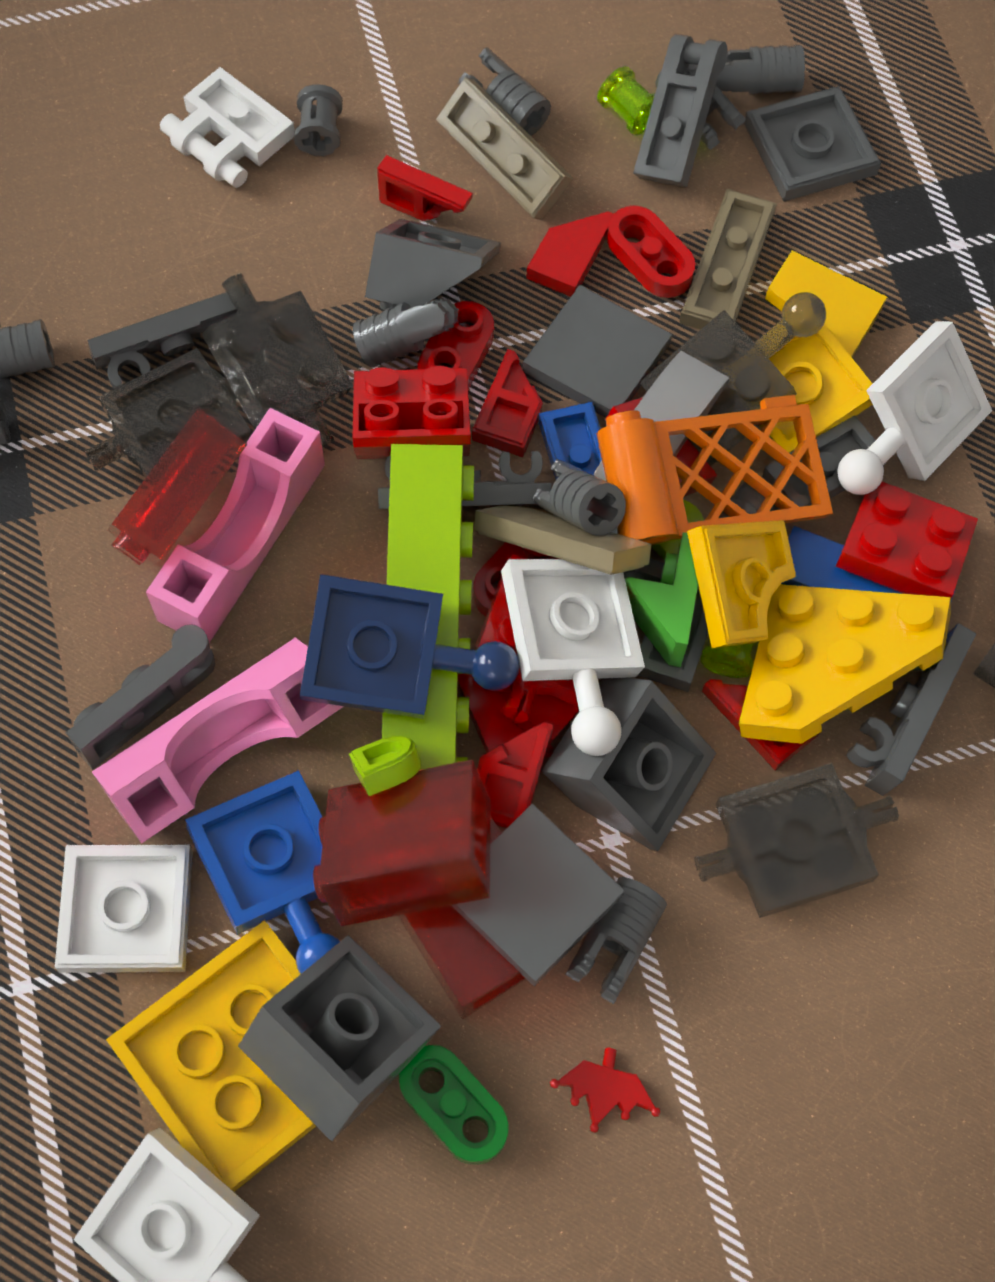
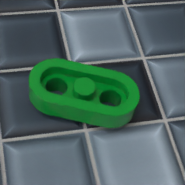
M425 1045L399 1073L400 1091L405 1102L459 1161L466 1164L479 1165L493 1160L503 1150L507 1141L508 1119L505 1111L453 1052L442 1046ZM435 1071L444 1078V1085L438 1092L427 1093L420 1087V1078L426 1072ZM470 1120H480L487 1126L488 1134L483 1141L473 1143L464 1137L463 1127Z

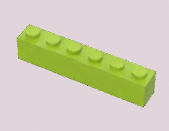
M391 444L387 585L442 593L443 600L436 644L470 649L471 638H459V615H471L472 580L460 579L461 558H472L473 522H462V501H474V465H463V445ZM432 669L424 719L382 712V739L392 736H403L413 740L421 760V768L412 778L380 792L382 808L455 809V794H467L468 757H456L457 733H469V697H458V674L464 673Z

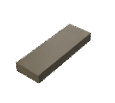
M465 77L436 118L535 219L543 220L574 179L475 80Z
M730 189L726 190L683 306L680 324L731 338L777 203Z
M509 504L476 510L474 530L478 531L479 534L613 575L642 568L644 565L649 564L650 543L613 532L595 536L555 515L521 505Z

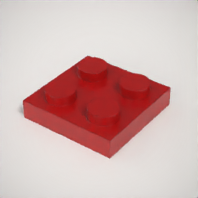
M881 482L874 491L864 494L835 567L903 594L950 597L951 600L978 518L918 496L900 487Z

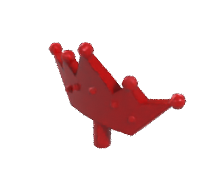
M605 1048L602 1066L583 1060L559 1080L552 1079L550 1081V1086L553 1089L558 1088V1086L571 1087L572 1098L570 1102L572 1106H578L580 1103L579 1099L583 1096L586 1097L592 1123L590 1131L593 1133L598 1132V1124L616 1104L622 1112L621 1117L623 1120H629L630 1111L635 1105L650 1111L654 1117H658L661 1114L660 1108L654 1106L637 1074L614 1069L617 1050L614 1048Z

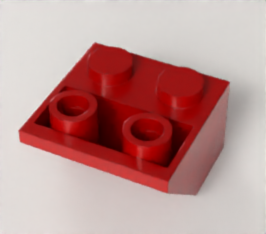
M433 366L427 369L393 370L391 368L379 367L370 371H354L352 439L356 458L387 459L388 456H391V444L463 445V456H470L471 433L467 368L451 369L446 366Z

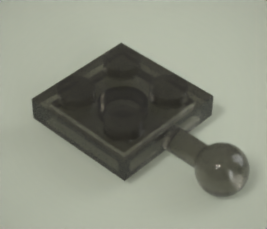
M809 292L797 293L785 302L781 313L782 319L755 342L723 310L639 383L647 392L673 358L680 351H683L729 377L728 384L708 415L761 409L760 401L764 398L797 395L794 387L769 359L794 337H810L819 332L826 321V307L823 301L815 294ZM729 428L725 430L718 444L729 452L745 436L735 428ZM714 430L704 431V433L710 437ZM688 438V440L691 442V444H692V445L697 449V451L700 453V451L702 450V448H700L697 444H695L693 441H691V440ZM711 455L707 459V463L710 466L717 462Z

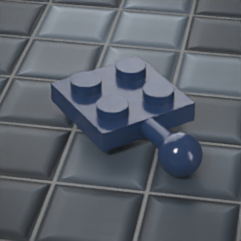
M320 574L300 700L424 719L432 669L470 674L481 687L487 690L498 691L510 686L517 678L520 667L519 659L516 652L509 645L499 641L484 643L476 650L436 644L443 600L442 593Z

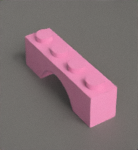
M269 408L240 451L239 464L233 486L215 521L194 543L187 546L178 544L147 589L146 594L158 622L176 631L184 625H196L205 631L210 643L324 468L325 463L319 431Z
M295 637L92 771L124 821L141 843L195 808L196 796L203 783L219 766L231 757L266 740L280 737L298 738L344 707L300 700L308 646Z

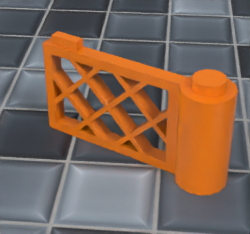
M795 395L764 398L760 401L761 409L656 422L653 419L641 418L640 411L636 410L620 412L605 419L607 426L598 430L596 435L606 481L617 486L622 491L626 501L625 514L621 523L616 527L617 533L650 543L652 546L674 539H681L683 532L687 533L688 530L704 525L784 520L785 523L820 519L832 515L833 510L809 405H797ZM793 421L798 445L792 454L769 438L770 433L778 422ZM764 424L761 430L754 426ZM735 428L753 442L742 461L718 444L726 429ZM714 430L710 437L704 433V431ZM684 434L702 448L690 468L673 456L669 436ZM761 449L784 466L773 486L749 468ZM710 455L734 473L722 493L698 475ZM792 473L807 484L812 505L799 507L781 493ZM742 480L765 497L756 513L748 514L730 500ZM690 486L714 504L704 521L688 523L683 497ZM773 505L777 506L780 509L770 511ZM722 511L725 512L728 516H730L725 518H719Z

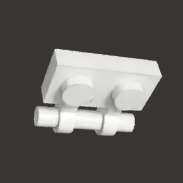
M221 67L184 96L186 111L190 113L187 118L182 121L170 113L160 123V130L171 138V144L174 148L186 156L192 154L204 164L203 168L210 176L218 181L225 180L235 188L240 187L248 176L247 170L237 163L238 160L245 155L258 166L262 165L294 137L295 131L293 121ZM211 130L224 139L216 146L204 138Z

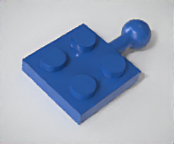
M299 770L185 819L187 831L237 935L256 927L264 920L269 921L285 913L300 944L296 954V965L300 974L340 942L336 937L322 932L308 902L350 884L352 873Z

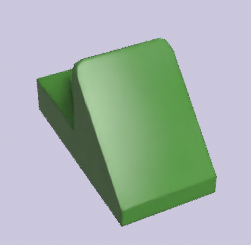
M684 532L677 554L666 552L660 583L633 577L625 579L634 621L668 665L681 667L688 645L698 589L688 534Z

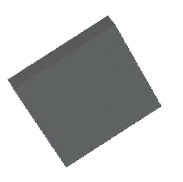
M840 86L746 112L744 125L783 202L878 174L881 162Z
M579 285L523 361V372L580 404L592 402L595 412L606 418L613 406L629 402L633 399L670 346L672 334Z
M531 804L442 892L443 898L535 987L623 897L625 890L537 807Z

